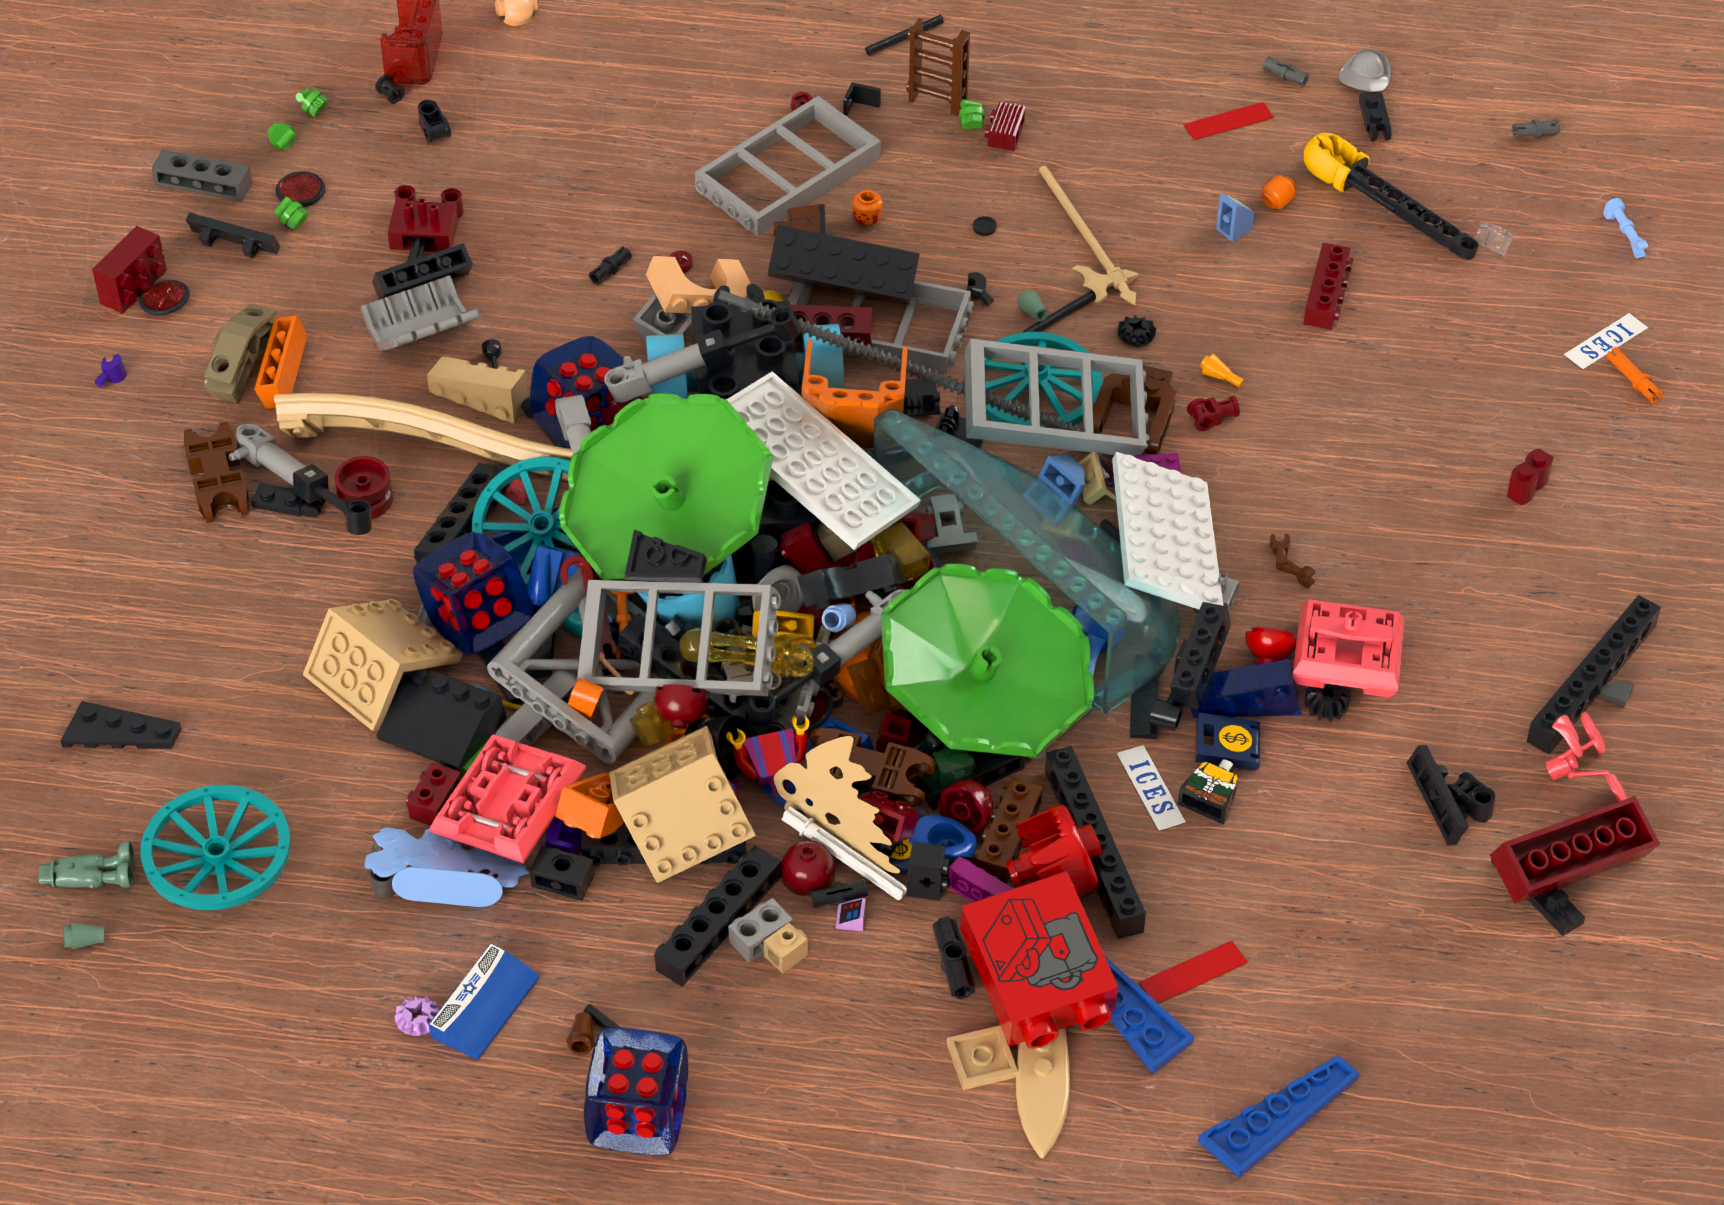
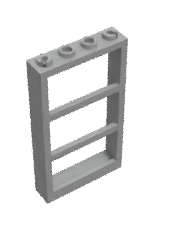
M817 96L695 172V189L699 194L712 201L715 206L724 210L731 218L741 223L747 230L759 236L772 228L773 222L785 220L789 208L807 206L881 158V141L824 99ZM815 119L855 148L856 151L834 164L793 134V132ZM784 138L826 170L796 188L754 156ZM746 162L788 194L757 212L716 180Z
M914 281L910 305H907L894 343L872 339L870 348L874 349V347H877L878 351L883 349L885 354L890 352L891 356L897 355V358L901 359L903 347H908L907 361L911 360V364L917 362L919 367L924 365V369L931 368L932 372L937 370L938 373L947 375L950 365H954L957 352L955 350L961 347L963 338L961 333L967 330V316H972L974 302L971 301V291ZM795 282L788 301H790L791 305H807L814 286ZM856 294L852 307H861L865 296ZM918 303L958 311L944 353L903 346ZM845 326L843 329H850L852 326ZM794 342L795 345L801 346V342ZM842 347L843 354L863 358L862 354L856 356V352L849 353V349L843 351Z
M970 339L964 350L966 438L1084 452L1095 451L1109 455H1115L1116 452L1124 455L1136 456L1141 455L1144 449L1148 448L1146 441H1149V435L1146 434L1148 413H1145L1147 392L1144 391L1143 385L1146 379V371L1143 370L1142 360ZM984 358L1028 363L1030 426L986 421ZM1038 364L1081 369L1084 432L1040 427ZM1091 371L1130 375L1133 438L1096 434L1093 432Z
M588 580L577 680L580 677L603 687V690L656 692V686L663 690V685L677 684L693 686V692L700 693V688L707 690L709 694L768 696V690L773 684V675L770 670L771 662H774L776 655L773 640L774 636L778 633L776 611L780 608L781 604L780 594L771 585ZM606 592L648 593L639 678L597 677ZM659 593L705 594L696 680L650 678ZM715 595L762 596L753 682L706 680Z

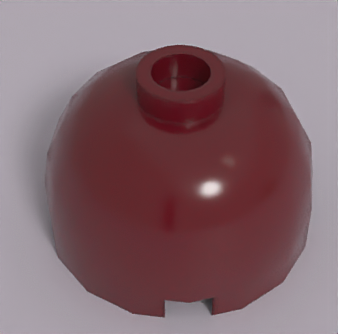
M665 684L663 685V690L656 686L655 707L662 719L671 722V727L685 729L687 724L699 721L705 714L709 692L700 688V693L693 692V686Z
M972 779L958 780L946 787L940 794L941 799L938 801L940 815L957 820L965 825L973 834L979 832L992 816V796L980 782Z
M807 840L797 842L783 855L781 868L783 884L789 891L801 896H805V893H810L811 890L830 887L835 877V864L832 854L825 846L818 842Z

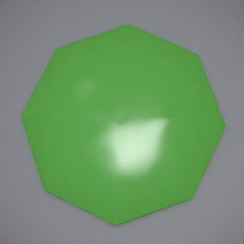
M650 394L649 398L643 400L636 399L621 409L614 417L612 425L600 426L582 440L580 449L571 458L568 471L569 490L563 494L559 511L560 527L602 580L627 581L624 576L634 529L646 536L657 537L666 543L675 546L680 545L704 554L707 558L705 575L758 534L773 455L726 399L711 394H692L687 399L674 394Z
M946 564L941 568L935 567L919 579L911 590L907 589L898 595L881 613L885 689L950 749L1037 757L1092 709L1094 684L1092 673L1088 672L1090 645L1088 636H1085L1082 631L1081 623L1065 608L1061 606L1054 607L1051 604L1049 594L1036 581L1029 577L1026 579L1019 577L1016 571L992 568L987 569L985 572H978L976 567L965 564Z

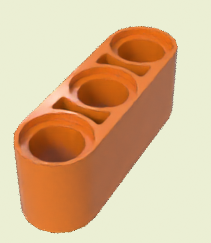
M579 677L571 693L568 705L592 722L604 688Z

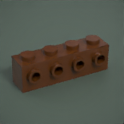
M1012 777L1008 787L1004 786L1001 791L1000 806H995L993 809L991 826H986L983 832L982 847H977L975 850L973 863H976L978 868L984 869L990 875L996 876L1005 884H1007L1010 877L1005 863L1010 858L1012 861L1018 859V854L1022 850L1021 840L1027 837L1018 836V829L1015 828L1016 824L1037 815L1042 803L1043 786Z

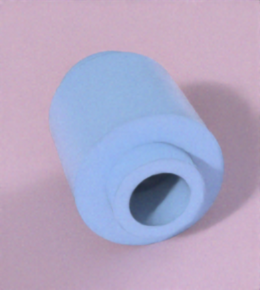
M848 603L830 606L825 609L822 615L824 627L831 632L847 629L856 620V612Z

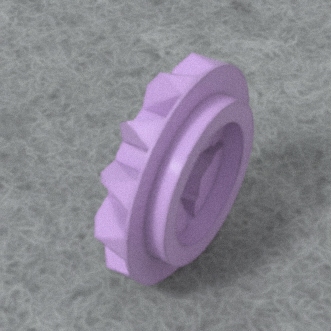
M415 995L413 999H404L403 1003L396 1007V1025L403 1033L408 1035L420 1036L430 1032L429 1023L439 1012L436 1001L432 1002L427 996L418 998ZM422 1009V1015H418L413 1020L412 1013H417L418 1010Z

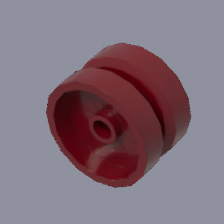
M358 456L344 461L337 468L334 479L339 498L346 503L353 500L369 502L371 504L372 519L383 515L391 507L393 495L389 468L383 461L375 457Z

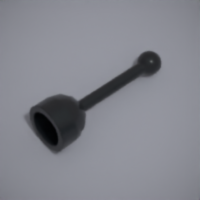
M495 339L486 340L481 345L482 353L486 359L491 360L492 368L497 369L496 359L501 355V343Z

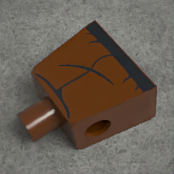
M825 204L789 208L787 210V222H773L774 236L776 235L778 225L826 234Z

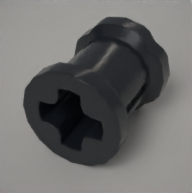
M383 75L377 80L375 89L380 94L387 96V100L390 103L396 104L404 97L405 88L394 83L390 75Z

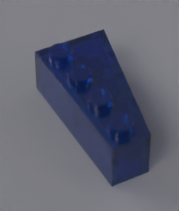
M1290 659L1213 673L1200 708L1190 707L1193 718H1197L1199 712L1227 717L1301 715L1298 690L1293 679Z

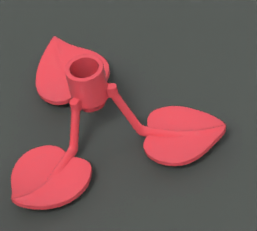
M1587 712L1581 714L1583 726L1590 737L1589 742L1583 746H1580L1578 734L1567 715L1560 716L1554 722L1552 728L1562 734L1571 748L1565 753L1546 761V767L1552 779L1555 781L1567 775L1569 779L1604 776L1617 801L1627 799V795L1614 773L1610 774L1608 770L1575 772V769L1578 768L1575 756L1581 757L1583 751L1592 745H1595L1599 754L1605 752L1603 737Z

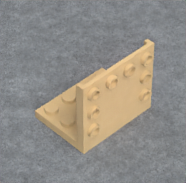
M397 600L371 601L370 603L352 604L328 609L303 676L369 729L376 731L380 729L403 672L456 664L460 662L463 654L454 648L453 643L440 637L435 629L422 623L417 615L409 613Z
M707 726L609 773L613 801L657 883L756 836L717 760L712 736Z

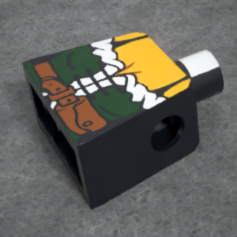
M1221 760L1218 766L1208 762L1202 763L1181 785L1178 805L1224 825L1237 791L1238 776L1233 774L1235 770L1234 765L1228 760Z

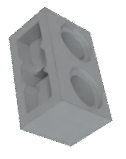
M772 898L765 903L757 905L753 911L745 916L736 918L728 926L729 943L748 963H751L764 954V940L787 923L793 926V919Z

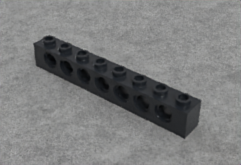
M1640 595L1634 599L1531 721L1527 743L1547 754L1554 750L1564 738L1562 734L1552 728L1554 722L1560 716L1567 715L1574 726L1581 717V714L1589 708L1602 689L1609 684L1654 630L1659 617L1660 606Z
M638 613L619 633L617 647L625 656L633 658L641 665L646 618ZM655 626L651 672L660 679L696 680L698 655L661 628ZM664 660H669L672 663H666ZM708 663L706 680H727L726 675ZM685 675L692 676L693 678H687ZM709 694L705 713L709 717L738 715L748 722L750 721L748 718L750 695L737 696L735 703H733L728 695ZM727 706H733L736 709H730ZM776 711L773 722L767 726L759 727L748 722L754 737L791 728L793 733L796 731L793 724Z
M1072 746L1046 752L1045 773L1058 803L1064 805L1069 810L1077 828L1091 823L1102 848L1103 854L1092 858L1091 862L1098 878L1097 893L1117 938L1121 939L1144 933L1146 912Z

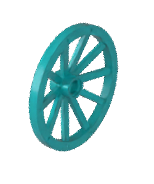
M1045 332L1017 333L995 341L1043 348L1047 346L1059 350L1090 353L1071 339ZM984 358L985 368L1016 372L1015 374L986 382L985 392L1021 381L1005 397L1006 401L1011 399L1013 402L1026 388L1029 389L1028 363L1021 362L1023 365ZM1038 364L1039 391H1044L1059 418L1058 421L1062 422V420H1065L1066 424L1071 422L1072 426L1082 422V392L1056 378L1082 379L1081 371L1055 369L1057 366ZM1091 371L1092 408L1103 383L1102 373L1098 371ZM1050 384L1081 401L1082 404L1066 414ZM990 404L986 405V416L994 422L1030 426L1029 419L1024 421L1022 417L1018 419V416L1004 413L1003 409L998 411L996 406L991 408Z
M538 457L520 461L496 475L481 493L472 518L473 540L480 556L488 554L494 563L498 565L500 564L498 560L533 541L519 573L505 567L508 572V577L505 578L506 582L527 588L530 577L528 573L533 565L537 543L554 547L553 541L556 539L578 550L570 538L559 531L562 530L559 521L560 508L553 513L562 474H568L570 461L554 457ZM547 470L554 471L545 509L542 511L528 473ZM520 476L534 511L532 515L499 493L507 484ZM494 499L528 522V524L485 522V518ZM548 524L546 529L539 530L542 525ZM484 531L523 532L527 534L491 554L486 544ZM493 568V569H492V572H493L495 575H497L495 569Z
M212 785L188 791L165 804L148 823L141 840L140 854L146 878L161 896L186 908L220 910L244 904L261 895L276 882L289 860L291 837L285 816L277 805L263 794L240 786ZM212 801H238L239 804L223 837L219 836ZM204 803L210 838L206 840L179 813L194 805ZM249 805L259 809L268 816L267 819L231 842ZM172 820L201 848L160 840L157 837L164 826ZM275 825L279 836L278 846L238 850ZM155 848L197 858L156 869L153 862V850ZM275 856L269 867L262 874L235 861ZM202 867L183 890L173 886L163 878ZM231 869L253 882L228 892L225 872ZM210 873L217 875L219 894L203 895L193 893Z

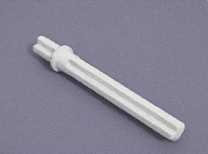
M791 806L784 812L781 820L800 832L799 836H806L811 841L822 844L833 856L895 899L901 900L905 896L908 889L907 886L814 823L813 818L808 819Z

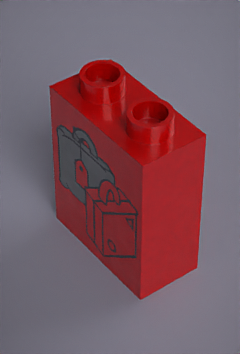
M1067 871L962 906L960 931L1009 1047L1025 1042L1030 1049L1040 1048L1056 1040L1059 1036L1058 1030L1078 1023L1081 1030H1092L1106 1024L1112 1018L1111 1012L1115 1011L1118 985Z

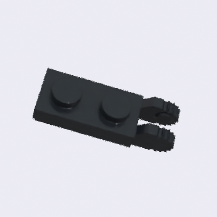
M1382 93L1360 94L1359 104L1366 132L1369 133L1371 141L1377 140L1378 131L1383 132L1385 140H1391V126Z
M259 483L251 503L252 507L257 509L316 518L321 512L319 506L323 505L326 500L321 498L309 504L294 494L293 489Z

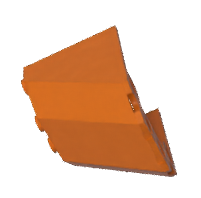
M808 340L802 382V398L861 449L877 448L900 439L908 347H903L900 381H883L879 385V391L828 388L827 378L820 375H811L813 340ZM810 382H819L821 384H811ZM893 387V388H897V389H896V390H890V389H887V388ZM841 395L844 396V398H837L834 396ZM862 397H867V398H870V399H869V400H863V399H860V398H862Z

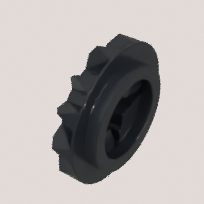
M1136 315L1133 318L1126 316L1124 321H1119L1117 334L1126 344L1142 346L1150 343L1155 338L1156 327H1154L1153 321H1147L1145 316L1142 318H1137ZM1137 327L1141 328L1133 333V329H1136Z

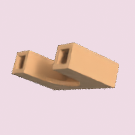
M653 256L646 273L664 312L691 313V307L707 306L713 303L714 293L723 285L729 287L731 294L745 299V296L747 297V285L751 284L739 260L717 259L710 275V279L716 289H706L688 280L675 257Z

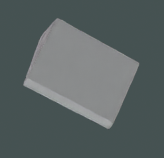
M654 293L633 318L632 323L646 344V336L684 334L692 324L691 313L664 312Z

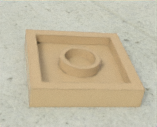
M1001 1025L947 1038V1047L963 1090L1016 1078L1018 1070Z

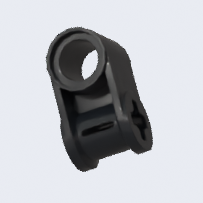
M429 99L421 101L418 104L419 125L424 132L427 142L431 143L433 139L443 136L451 137L449 123L442 114L438 104Z
M1463 772L1455 783L1447 785L1456 804L1466 806L1469 816L1473 820L1485 822L1492 818L1495 792L1478 781L1472 774Z

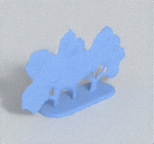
M389 827L381 829L379 833L373 835V838L383 850L366 855L364 865L365 868L372 869L380 877H388L395 874L392 880L393 890L404 899L472 907H487L495 904L501 898L502 886L512 888L518 884L520 876L529 874L528 867L520 862L477 848L465 850L462 848V843L438 836L430 832L429 829H426L423 837L419 839L408 834L406 830ZM483 869L491 871L489 874L479 873ZM498 874V877L494 878L492 875Z

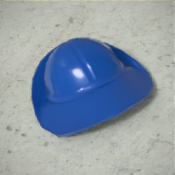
M935 814L920 818L917 821L913 837L909 839L911 845L913 842L946 846L945 857L950 858V862H954L959 856L962 858L973 857L977 848L976 836L965 825L955 819Z

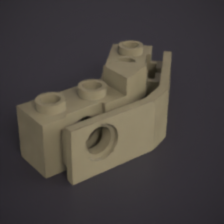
M249 304L232 317L224 327H221L213 340L216 346L204 374V378H206L205 389L211 397L239 404L255 360L266 350L277 310Z

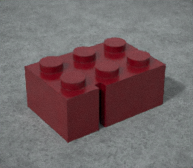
M136 226L92 268L100 304L124 313L130 306L134 305L137 297H140L144 291H148L151 285L164 275L167 268L158 234Z

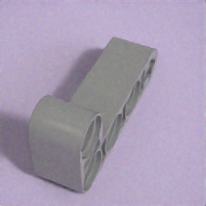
M557 670L543 686L568 704L577 682V677L569 670ZM524 703L495 735L532 746L553 723Z

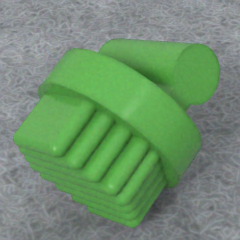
M306 88L295 96L298 102H303L301 109L313 117H316L326 108L328 99L318 89L312 91L310 88Z
M962 99L960 103L962 109L959 110V120L962 122V128H982L985 118L982 103Z
M275 122L267 130L270 143L278 149H287L295 141V131L286 123Z
M287 196L273 211L275 215L281 218L280 222L292 230L298 228L308 216V211L297 201L293 202Z

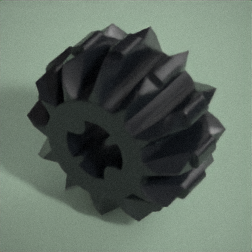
M1326 684L1324 688L1308 686L1305 694V708L1309 709L1310 716L1318 715L1319 721L1322 718H1327L1331 722L1333 717L1340 720L1343 713H1346L1349 707V691L1345 690V686Z

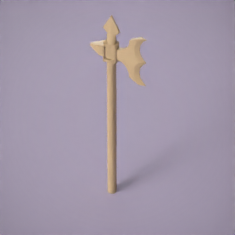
M1047 166L1040 167V174L1106 270V274L1103 275L1094 272L1090 267L1077 265L1072 268L1084 276L1083 286L1095 292L1096 300L1094 303H1101L1108 295L1106 289L1114 286L1115 289H1119L1121 292L1119 297L1135 306L1136 292L1131 291L1128 288V284L1134 281L1139 274L1127 269L1121 270L1119 266L1114 267Z

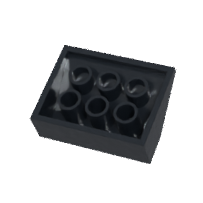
M425 668L414 670L402 682L376 736L378 740L460 771L504 723L507 715L500 695Z

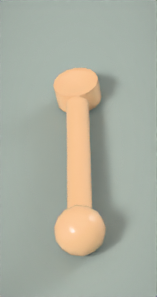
M600 652L599 662L615 677H622L605 659L604 653ZM625 691V692H626L627 694H629V695H632L635 691Z

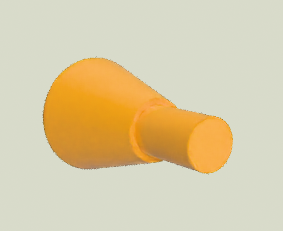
M1214 353L1211 356L1206 355L1200 365V368L1203 369L1201 372L1203 375L1223 381L1227 380L1238 388L1244 382V379L1232 373Z

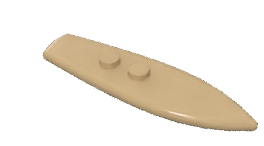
M1066 1028L1058 1030V1038L1046 1046L1030 1049L1025 1042L1018 1044L1016 1063L1018 1070L1016 1073L1018 1114L1031 1146L1041 1159L1046 1157L1055 1144L1067 1115L1070 1093V1070Z

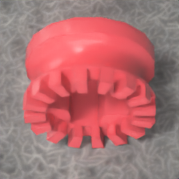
M519 480L512 481L510 487L506 490V495L512 502L516 504H524L528 495L522 480L520 482Z

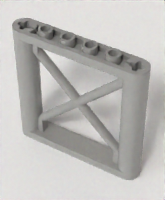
M578 568L568 578V584L562 585L487 665V670L494 680L508 689L516 698H520L532 707L536 713L541 714L552 722L557 729L562 730L573 738L578 745L585 747L602 761L611 764L620 757L658 713L655 707V692H640L613 723L607 691L603 690L598 703L603 725L600 729L525 673L527 670H578L579 659H530L577 607L579 608L583 627L586 594L581 571ZM606 592V613L615 620L618 615L617 595ZM628 600V612L632 619L638 613L646 618V613ZM656 621V626L670 636H673L667 628ZM606 659L615 670L640 669L641 666L634 659ZM664 660L666 663H672L669 660ZM601 662L598 664L597 677H603L602 670H608Z

